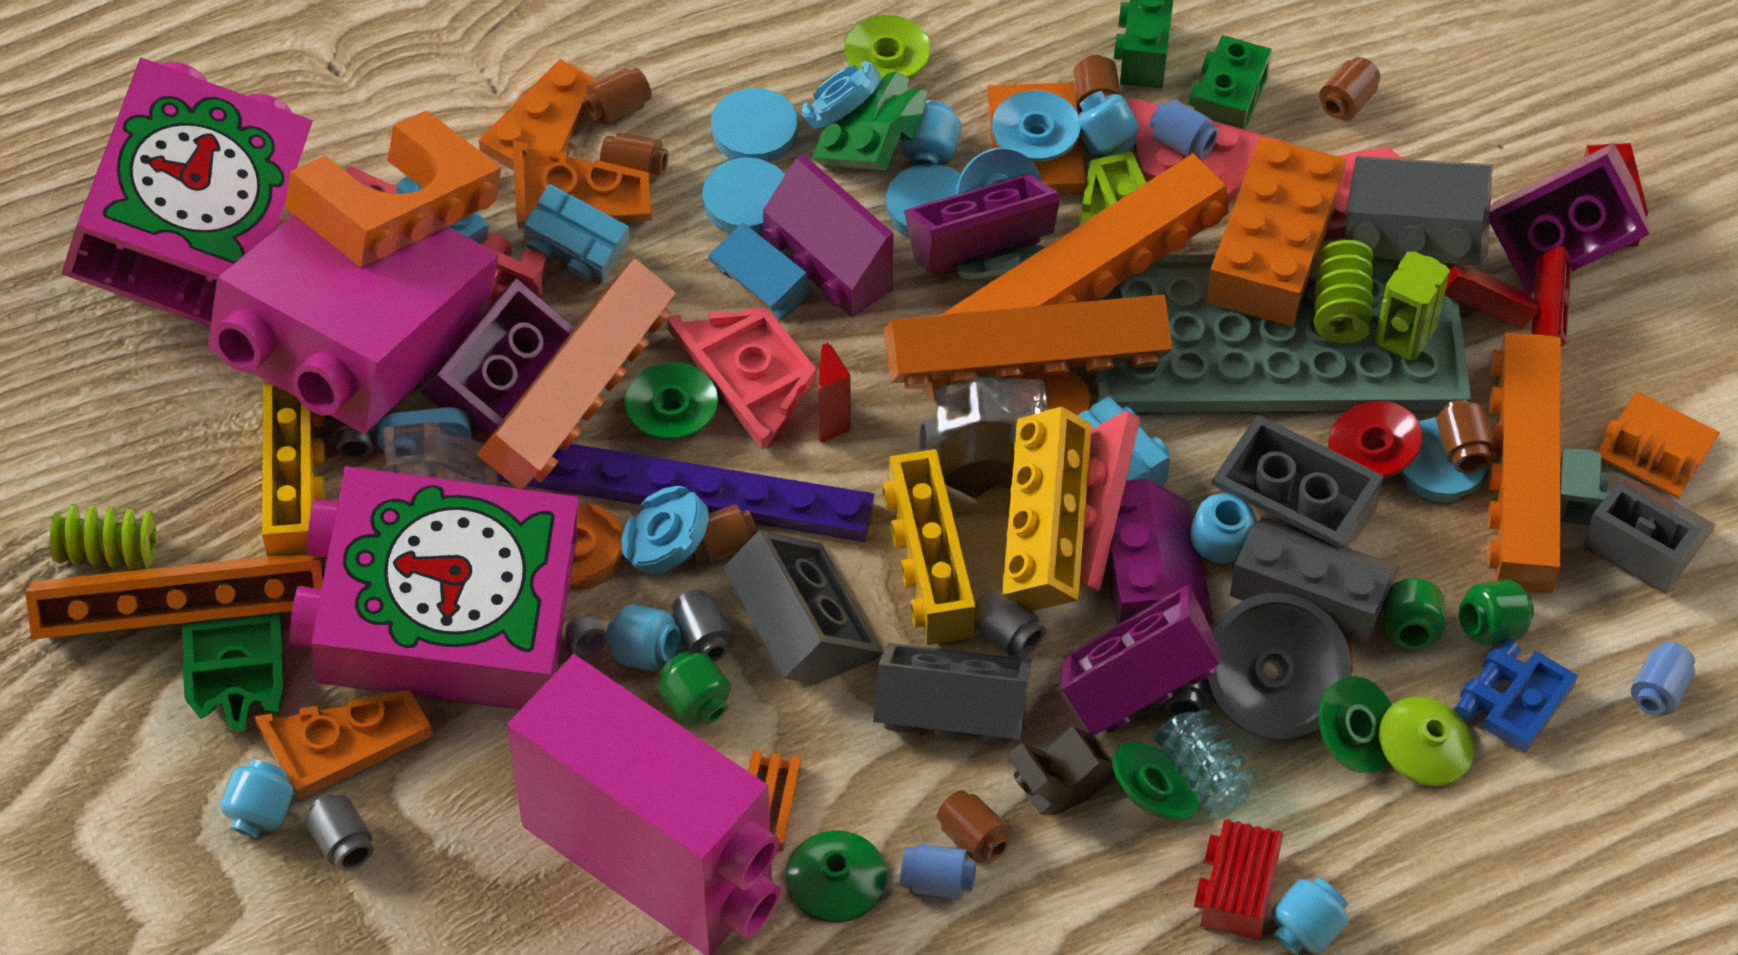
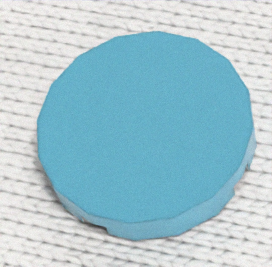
M862 61V69L858 70L855 65L848 66L822 83L813 94L816 99L812 105L809 102H805L802 106L801 115L809 126L813 129L828 126L861 105L875 91L881 81V75L875 66L869 61Z
M745 88L730 93L717 103L711 115V134L717 149L731 160L743 157L762 160L769 158L770 162L779 159L787 153L798 137L797 113L791 102L777 92L764 88Z
M743 157L724 162L714 168L704 181L702 200L707 218L717 228L730 234L742 222L757 234H761L763 232V209L785 174L776 165L757 158Z
M932 163L915 165L900 172L890 182L886 194L887 215L892 219V225L896 230L909 237L903 210L956 195L961 173L948 166Z
M1437 417L1418 421L1422 430L1423 441L1421 450L1413 463L1398 473V476L1401 474L1402 478L1407 482L1406 487L1417 496L1432 502L1443 503L1460 501L1462 496L1469 493L1473 495L1480 490L1487 477L1489 465L1481 470L1470 473L1456 471L1454 464L1449 463L1436 423Z
M673 486L663 488L648 496L640 504L643 510L636 518L631 515L625 524L621 538L622 553L640 572L653 575L675 568L682 564L696 550L705 536L709 522L707 506L694 492H690L686 487Z

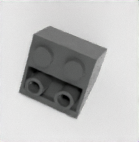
M1630 478L1617 482L1593 513L1584 546L1668 593L1712 533L1716 524L1638 480Z

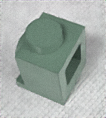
M1563 448L1560 458V522L1590 525L1593 513L1609 494L1607 492L1608 473L1600 472L1601 453L1590 449Z

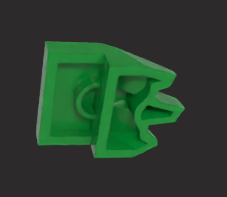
M897 71L886 73L875 91L861 105L835 123L824 127L812 158L822 166L886 171L898 140H913L923 115L927 91L924 89H910L907 91L908 77Z
M280 612L182 623L184 697L200 719L211 714L216 708L223 707L228 727L233 732L244 734L249 705H263L267 713L278 714L285 679V653Z

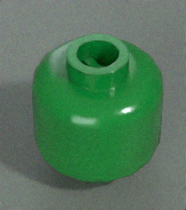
M1411 578L1398 581L1390 587L1382 608L1383 631L1389 641L1402 648L1420 650L1433 645L1442 637L1446 628L1445 602L1442 592L1436 585L1427 580Z
M1511 579L1473 585L1466 592L1459 606V620L1462 629L1481 645L1499 644L1507 639L1513 641L1521 639L1528 632L1534 615V605L1531 597L1519 583Z
M689 651L682 652L669 660L659 673L661 681L658 686V694L683 724L693 725L702 721L705 725H709L726 712L728 705L725 701L730 695L731 684L705 653L690 654Z

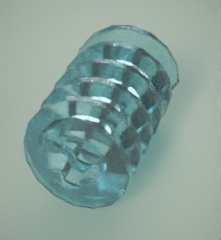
M1204 709L1196 713H1181L1165 722L1157 730L1155 742L1164 747L1163 750L1167 759L1175 762L1174 765L1178 774L1186 777L1185 780L1189 789L1197 792L1200 804L1209 807V816L1213 819L1224 818L1246 801L1251 791L1250 787L1256 781L1258 774L1252 769L1239 774V771L1246 764V758L1241 754L1228 758L1235 749L1233 740L1227 739L1216 743L1223 735L1224 728L1219 724L1205 728L1213 718V713L1210 710Z

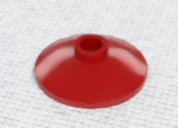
M1386 401L1366 402L1349 409L1336 420L1329 433L1328 447L1330 450L1383 475V479L1402 472L1413 463L1422 447V430L1417 418L1405 407Z

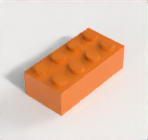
M1259 136L1210 269L1207 304L1284 325L1295 326L1315 269V258L1322 249L1341 194L1347 158Z

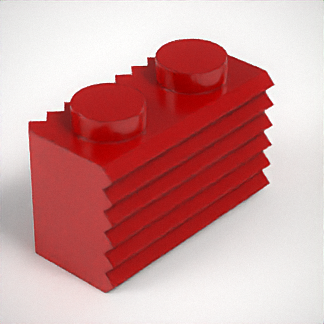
M1226 819L1223 822L1220 836L1210 834L1204 864L1213 866L1210 880L1200 877L1194 901V908L1203 909L1201 927L1260 940L1283 839V833L1280 830L1272 831L1270 828L1253 827L1250 823L1242 824L1240 821L1233 822L1230 819Z

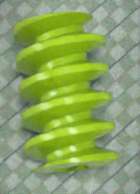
M1357 240L1335 241L1324 246L1315 258L1316 286L1314 294L1316 300L1314 309L1316 315L1314 317V325L1320 336L1330 342L1341 344L1354 343L1370 334V326L1368 324L1373 318L1371 307L1373 303L1371 292L1373 289L1371 278L1373 274L1371 263L1373 252L1365 243Z
M77 504L69 506L66 517H62L60 512L54 514L51 521L49 546L52 561L62 564L69 558L71 563L82 565L88 559L90 565L94 567H100L107 561L108 565L114 569H118L126 563L127 567L131 570H139L143 564L146 569H149L153 563L157 531L152 511L147 510L141 524L136 523L133 509L126 510L122 522L117 521L114 507L107 509L103 520H99L97 508L92 505L88 507L85 518H80Z

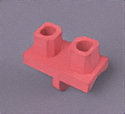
M491 232L480 243L499 254L488 307L516 278L542 300V281L548 270L547 256L530 248L526 249L519 260L509 257L512 253L511 243L505 237Z

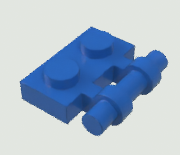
M1507 639L1499 649L1490 651L1482 662L1484 669L1478 677L1466 683L1460 692L1461 700L1455 706L1454 711L1463 720H1470L1477 710H1486L1489 712V715L1486 717L1483 729L1526 754L1574 688L1578 675L1537 651L1534 652L1526 664L1516 659L1521 651L1520 646L1513 640ZM1507 679L1512 682L1504 694L1493 689L1499 680Z

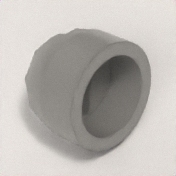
M922 419L918 435L920 451L936 449L938 456H940V442L945 439V434L954 433L951 426L943 420Z
M578 615L567 624L565 631L566 641L576 656L590 657L597 654L606 645V632L602 624L594 616L584 617L583 615Z

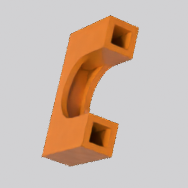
M426 110L393 125L387 160L422 188L421 190L395 194L369 188L349 175L328 157L323 156L290 171L285 208L361 268L377 259L387 257L402 247L418 242L425 236L446 226H451L473 213L490 207L495 203L498 195V184L502 167Z

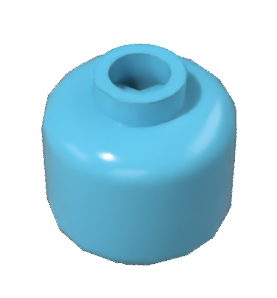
M1099 91L1087 97L1079 104L1083 110L1078 114L1079 117L1077 119L1078 125L1081 126L1080 137L1091 154L1095 156L1104 155L1105 157L1124 153L1136 144L1137 141L1134 136L1139 131L1140 125L1126 100L1121 95L1112 94L1105 97L1104 93Z
M926 100L923 115L913 140L901 139L900 147L904 154L912 159L914 165L945 164L953 160L956 154L962 123L954 113L953 108L948 104L935 100Z
M1228 493L1211 495L1200 504L1190 527V540L1194 549L1203 558L1213 563L1226 564L1236 561L1251 528L1256 524L1255 513L1247 502L1235 495Z
M629 604L621 609L616 617L610 620L606 629V642L610 646L612 657L618 664L656 672L662 669L669 660L678 655L681 646V631L669 612Z
M250 760L248 766L235 768L231 773L220 802L222 813L233 820L230 829L252 838H259L261 830L270 832L280 829L294 793L292 784L286 780L288 773L279 767L258 760Z
M1319 877L1314 882L1299 879L1272 910L1273 920L1279 927L1274 936L1294 954H1298L1301 949L1312 954H1321L1348 923V916L1344 910L1348 903L1334 887Z

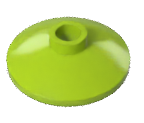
M878 15L859 22L849 31L844 42V57L850 67L855 65L858 70L862 69V61H869L880 73L881 79L886 73L896 71L910 79L920 73L926 66L930 57V41L925 31L915 22L895 15Z
M1421 696L1404 698L1394 703L1381 720L1379 741L1382 751L1394 769L1407 779L1426 786H1444L1460 779L1471 766L1474 758V740L1471 731L1463 718L1443 702ZM1428 731H1431L1437 737L1432 736Z

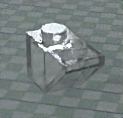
M975 377L936 389L939 433L945 437H949L959 429L971 424L997 421L1017 425V419L1047 411L1045 383L1041 380Z
M432 422L383 428L388 472L486 484L484 460L477 455L478 451L482 448V443Z

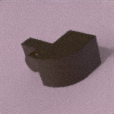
M997 421L974 423L959 429L941 441L939 462L945 484L974 499L997 484L1011 489L1017 425Z
M1075 726L1070 727L1044 751L1021 742L1007 755L1017 769L1013 774L1016 782L1025 791L1041 815L1059 814L1092 797L1115 777L1112 759L1095 736L1092 737L1089 732Z

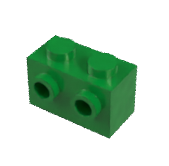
M1174 0L1121 1L1118 27L1126 28L1125 34L1116 35L1114 60H1122L1120 84L1163 89Z
M1222 35L1216 50H1208L1201 71V75H1204L1202 82L1195 80L1189 95L1188 106L1194 107V110L1211 118L1213 121L1246 130L1268 78L1272 49Z

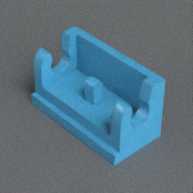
M743 222L708 255L710 262L723 274H729L765 303L767 308L774 312V315L780 320L786 318L805 299L808 300L813 295L807 273Z

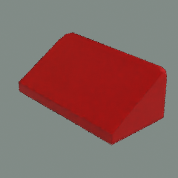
M1556 247L1541 255L1536 262L1534 302L1537 305V313L1532 318L1531 334L1561 337V347H1564V344L1567 343L1572 260L1565 247Z
M1446 263L1450 272L1445 296L1519 329H1523L1536 315L1537 305L1530 293L1468 265Z
M829 343L823 344L821 348L818 381V431L820 442L850 431L851 427L850 373Z

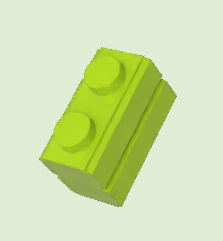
M1408 251L1398 265V270H1395L1385 287L1384 300L1375 342L1378 346L1408 360H1417L1426 345V341H1429L1438 327L1450 272L1446 265L1441 264L1432 257L1421 255L1415 251Z

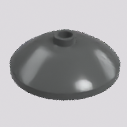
M1265 593L1250 597L1225 613L1212 631L1220 650V664L1215 666L1216 671L1206 679L1209 692L1217 707L1227 719L1240 729L1257 737L1272 740H1288L1307 735L1320 728L1319 706L1325 690L1334 681L1351 676L1349 649L1336 622L1315 603L1296 595ZM1265 663H1271L1277 668L1278 675L1276 679H1269L1264 675L1263 666Z

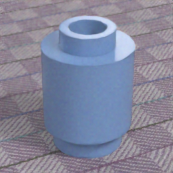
M1175 99L1171 100L1167 105L1161 103L1150 121V127L1154 128V139L1187 157L1194 153L1198 158L1204 159L1211 151L1219 134V128L1212 125L1211 118Z
M1663 642L1658 648L1650 651L1631 687V695L1641 710L1651 715H1668L1676 711L1695 675V658L1687 648L1678 643Z
M921 843L918 844L917 848L906 847L902 859L900 886L912 888L913 894L961 900L964 890H973L976 861L968 860V850Z

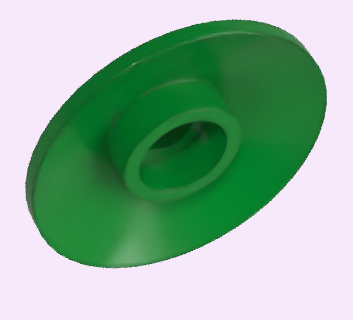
M678 362L660 363L646 368L630 382L625 394V410L632 425L641 433L651 438L665 441L682 440L698 434L713 420L718 406L717 391L712 380L700 369ZM671 408L677 409V410H674V411H667L668 409H671Z
M1346 676L1329 685L1321 698L1319 725L1328 750L1341 765L1357 773H1372L1389 764L1380 745L1379 727L1383 716L1392 706V703L1377 684L1361 676Z
M1136 741L1123 743L1115 751L1112 758L1115 776L1122 788L1138 807L1169 821H1185L1194 815L1199 807V795L1196 786L1187 772L1172 757L1154 746Z
M825 831L807 838L793 851L786 868V885L793 902L807 915L825 922H847L865 915L876 906L886 887V866L878 849L864 837L847 831ZM833 864L845 866L839 872L830 871L827 867Z

